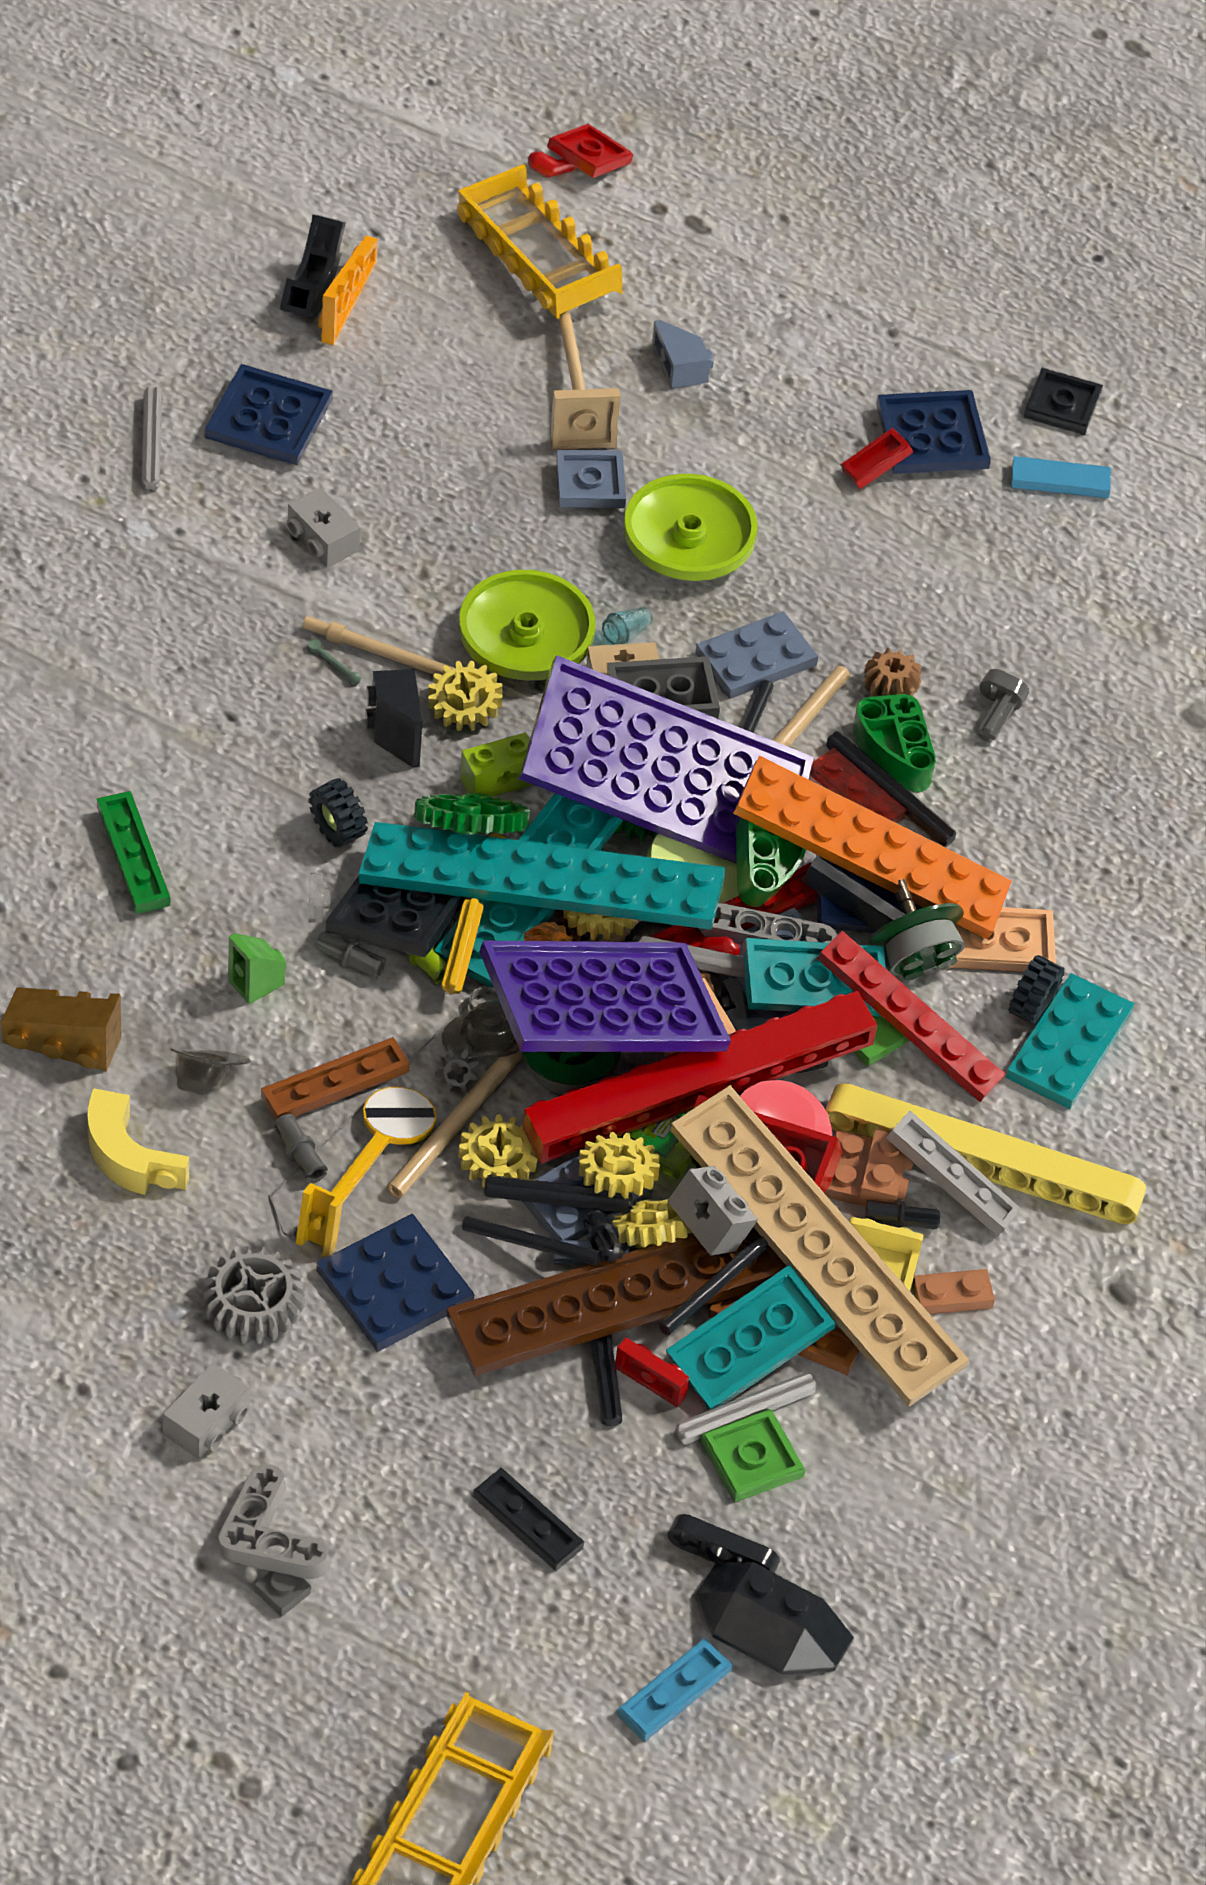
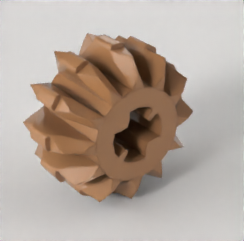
M887 647L884 654L875 651L872 659L868 660L865 665V689L870 690L871 697L897 694L913 696L921 685V664L915 663L914 655L904 656L902 649L895 653Z

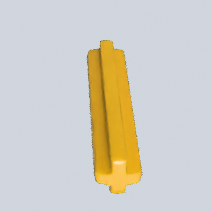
M475 898L465 900L460 911L441 983V988L447 991L449 995L460 994L464 986L484 909L483 904Z

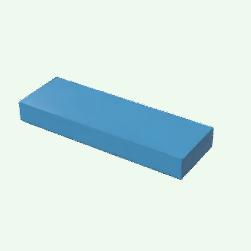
M1018 456L1013 457L1012 488L1109 499L1111 467Z
M704 1638L621 1705L617 1710V1716L640 1739L646 1742L730 1673L732 1664Z

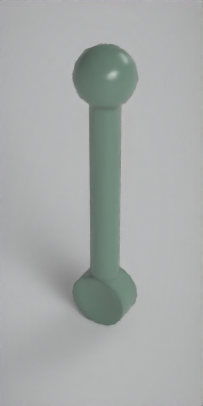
M312 639L308 642V651L310 653L321 655L346 675L350 684L357 685L360 683L361 675L358 672H351L326 652L319 640Z

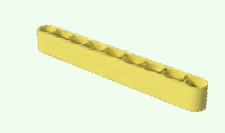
M841 1083L836 1085L825 1109L830 1119L832 1130H841L872 1138L875 1129L890 1133L902 1118L911 1111L991 1182L1119 1224L1135 1222L1146 1193L1144 1182L1132 1175L852 1084Z

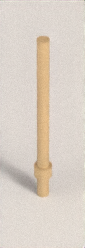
M306 616L304 619L303 629L326 636V640L338 645H341L343 642L418 670L443 676V666H445L443 663L347 630L346 625L334 621L330 624L310 616Z

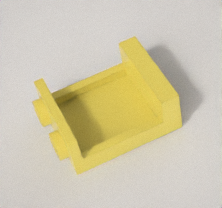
M851 1217L849 1222L910 1291L923 1241V1234L913 1232L908 1228H896L880 1224L867 1218Z

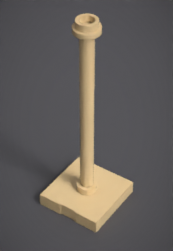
M570 310L559 314L560 318L558 320L573 390L553 391L552 450L617 448V423L621 400L619 388H585Z

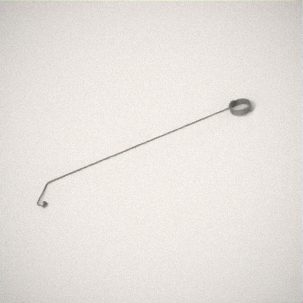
M484 986L470 993L469 1001L408 1061L410 1062L468 1004L471 1012L479 1017L491 1018L498 1015L501 1003L491 1010H481L472 1003L474 998L484 994H491L498 998L495 989ZM391 1080L386 1081L378 1090H381ZM365 1103L315 1150L316 1153L364 1107ZM299 1167L296 1168V1170L293 1171V1173L290 1174L289 1177H287L286 1180H284L283 1183H281L269 1196L272 1202L273 1209L275 1210L276 1217L278 1218V1222L282 1230V1233L289 1237H296L298 1228L297 1226H295L294 1232L292 1234H288L284 1231L272 1196L300 1169Z

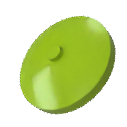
M672 474L650 481L637 490L629 500L624 518V536L630 550L637 559L660 574L689 581L715 579L738 569L751 556L755 548L758 532L756 513L746 497L731 485L716 478L700 474Z
M520 569L492 575L479 582L469 591L460 608L459 634L466 651L481 666L486 665L489 671L507 678L533 681L547 679L552 661L557 655L580 664L586 658L588 646L593 645L595 637L596 618L588 598L569 581L543 571Z

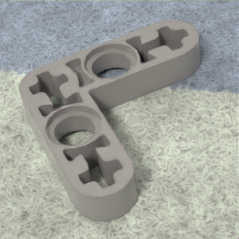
M265 1464L256 1467L249 1474L220 1531L219 1542L222 1556L233 1563L305 1579H316L325 1575L330 1569L331 1562L328 1547L323 1541L268 1528L285 1495V1480L282 1470L275 1465ZM261 1486H266L264 1496L262 1495ZM251 1508H258L263 1511L261 1515L255 1518H246L242 1515ZM275 1545L285 1548L281 1554L276 1556H269L264 1553L267 1548Z

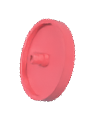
M769 1080L749 1087L740 1095L742 1100L754 1112L832 1136L830 1119L820 1101L805 1088L797 1084L781 1080Z

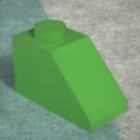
M237 933L229 936L228 982L248 1004L285 985V968L287 964L284 956L278 949L273 950L261 938Z

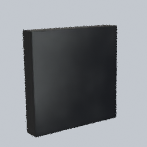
M1042 367L1025 408L1023 418L1086 435L1101 396L1103 385Z

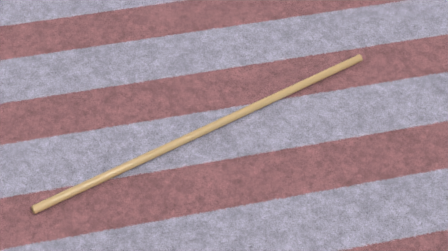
M836 666L772 741L790 747L849 679V671L843 666ZM634 920V927L640 920ZM623 927V936L620 937L613 932L610 933V940H605L603 936L599 942H622L632 929ZM515 1039L389 1183L387 1189L392 1196L401 1199L523 1058Z

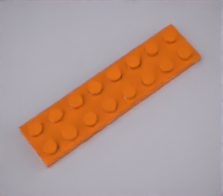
M760 755L753 765L733 814L893 893L900 890L898 880L905 879L912 901L923 908L945 903L960 905L963 908L964 915L957 925L986 939L994 931L1012 880Z

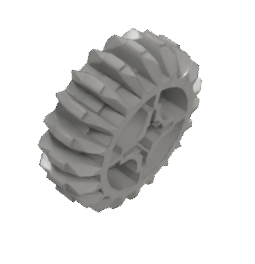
M249 1246L243 1255L232 1250L230 1260L220 1257L217 1267H210L208 1278L203 1282L204 1294L202 1295V1305L206 1309L208 1321H214V1327L217 1332L226 1330V1336L229 1340L236 1335L241 1336L243 1344L248 1341V1338H255L260 1345L265 1336H268L275 1342L278 1337V1331L288 1335L291 1324L298 1323L300 1312H303L305 1307V1298H303L305 1296L304 1282H301L302 1276L300 1271L293 1269L291 1259L281 1261L279 1251L271 1256L267 1255L264 1246L259 1253H252ZM237 1282L239 1283V1285L231 1288V1292L225 1294L232 1285ZM283 1297L277 1305L269 1309L268 1306L276 1303V1299Z

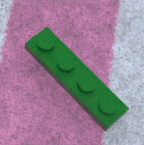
M127 791L97 798V809L135 913L138 914L171 906L170 894L132 792Z

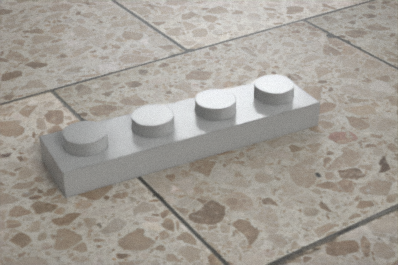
M909 1111L887 1135V1140L997 1237L1020 1212L1021 1208L913 1112Z

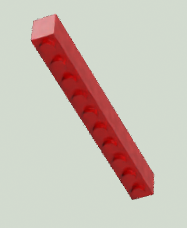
M858 991L847 995L839 994L825 1003L816 1006H805L794 1014L782 1018L774 1017L760 1026L748 1030L740 1029L729 1036L731 1042L727 1051L672 1053L663 1060L650 1065H638L630 1072L619 1076L604 1077L596 1084L588 1087L571 1089L562 1096L548 1101H537L524 1109L523 1131L542 1164L584 1149L587 1141L596 1143V1136L598 1135L609 1139L610 1133L614 1132L618 1137L693 1110L698 1095L711 1098L728 1086H731L736 1093H740L757 1083L777 1080L869 1047L874 1044L877 1023Z

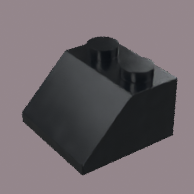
M415 669L373 671L372 685L366 686L367 706H371V708L365 709L366 729H373L375 744L411 767H420L423 721Z

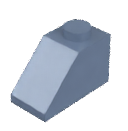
M662 320L654 321L652 346L671 389L707 383L709 370L713 368L714 360L711 350L706 349L702 338Z

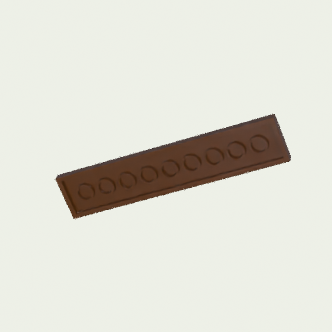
M753 1227L735 1252L710 1255L693 1233L687 1234L688 1237L675 1238L676 1242L674 1243L665 1241L660 1246L651 1245L625 1253L621 1260L615 1259L613 1263L602 1260L598 1266L589 1264L448 1307L446 1317L475 1377L667 1317L760 1234ZM769 1247L704 1305L752 1291L786 1268L787 1265Z

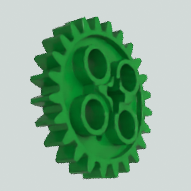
M432 794L430 797L422 796V798H417L415 801L414 818H416V821H421L422 824H431V827H442L444 830L451 829L455 833H514V831H523V829H527L529 826L530 809L527 806H522L521 803H513L511 800L502 801L501 798H493V796L487 794Z

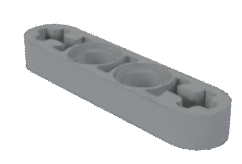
M718 903L715 918H718V923L713 924L712 930L698 928L706 937L727 936L737 944H742L746 938L784 940L777 936L776 932L778 930H788L793 933L794 938L789 941H800L801 936L806 935L805 942H817V939L824 940L823 943H830L837 936L835 930L825 924ZM730 920L735 921L734 927H729ZM750 922L758 926L759 930L749 933L744 931L740 925Z

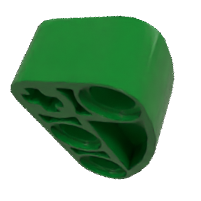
M908 694L867 697L860 700L856 706L853 723V735L859 748L906 789L913 792L927 790L932 783L936 756L919 701Z
M740 818L736 824L737 891L740 899L746 905L759 907L774 897L802 862L807 850Z

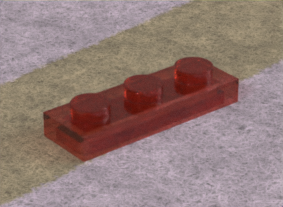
M835 748L812 762L809 775L824 788L897 824L905 819L906 809Z

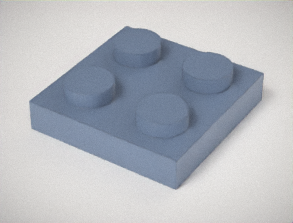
M557 450L556 468L559 507L625 508L626 489L623 451Z

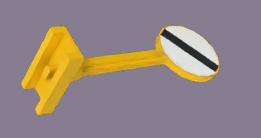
M387 1087L375 1091L367 1098L362 1112L363 1121L367 1129L374 1136L331 1192L312 1183H309L303 1191L295 1244L303 1246L307 1240L323 1246L322 1256L328 1257L332 1255L336 1250L343 1203L389 1143L396 1145L413 1144L423 1141L432 1133L437 1119L435 1107L427 1097L418 1091L405 1087Z

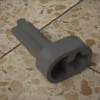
M990 669L979 685L981 693L987 699L994 702L977 730V733L983 735L982 739L985 741H989V739L995 741L1012 711L1020 709L1029 695V688L1022 680L1002 670Z

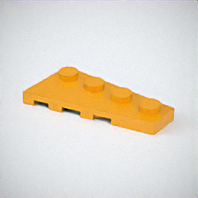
M367 235L363 238L361 243L354 248L351 257L324 293L323 310L318 320V327L322 328L321 342L330 345L335 344L377 262L378 238Z

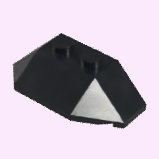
M754 1562L714 1564L695 1595L714 1639L782 1675L811 1673L824 1670V1672L835 1671L854 1640V1636L823 1598Z

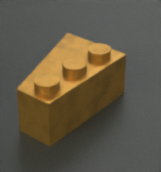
M16 988L1 1019L2 1043L9 1044L16 1049L38 1052L52 1059H63L80 1064L85 1068H95L107 1072L122 1038L121 994L110 993L108 999L90 998V992L79 991L77 996L74 997L59 996V991L54 989Z

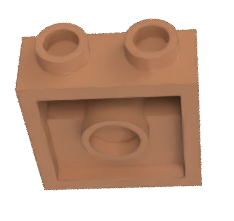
M875 1129L872 1138L837 1130L836 1137L839 1139L842 1155L831 1185L824 1194L830 1199L865 1207L867 1200L897 1203V1199L905 1200L909 1178L903 1177L904 1169L912 1170L913 1162L886 1139L889 1132Z

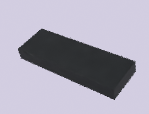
M819 857L814 859L801 879V882L876 931L892 920L905 915Z
M502 1467L473 1490V1498L555 1572L584 1548L585 1541Z

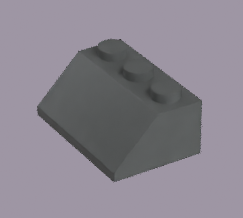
M709 656L607 663L608 676L719 719L720 705Z

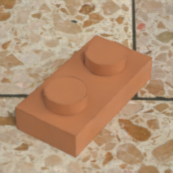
M987 1269L914 1275L912 1286L915 1298L929 1314L992 1309L994 1306L995 1298Z

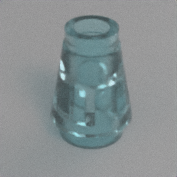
M644 606L610 613L602 623V632L609 643L613 645L626 644L647 626L651 625L653 617L650 610Z

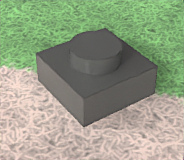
M270 1571L254 1584V1592L282 1617L311 1594V1585L304 1578Z

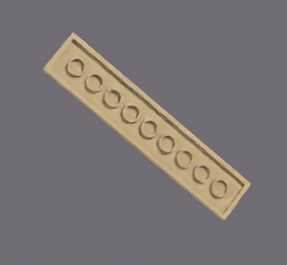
M731 1086L720 1091L671 1124L670 1131L701 1167L715 1166L725 1175L727 1182L747 1202L748 1208L758 1219L753 1226L756 1231L766 1239L768 1245L787 1266L791 1265L830 1317L908 1407L968 1366L969 1359Z

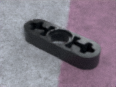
M688 1514L677 1515L667 1533L669 1541L676 1547L716 1564L754 1562L774 1573L780 1564V1557L771 1548Z

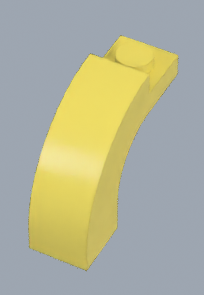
M93 1088L87 1115L88 1142L91 1155L99 1169L117 1185L142 1195H146L149 1183L166 1189L177 1188L186 1190L189 1180V1156L148 1149L134 1142L126 1132L130 1119V1095Z

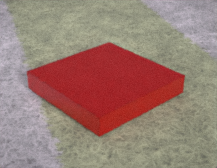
M589 123L550 137L547 144L548 149L592 178L630 164L634 155L630 150Z

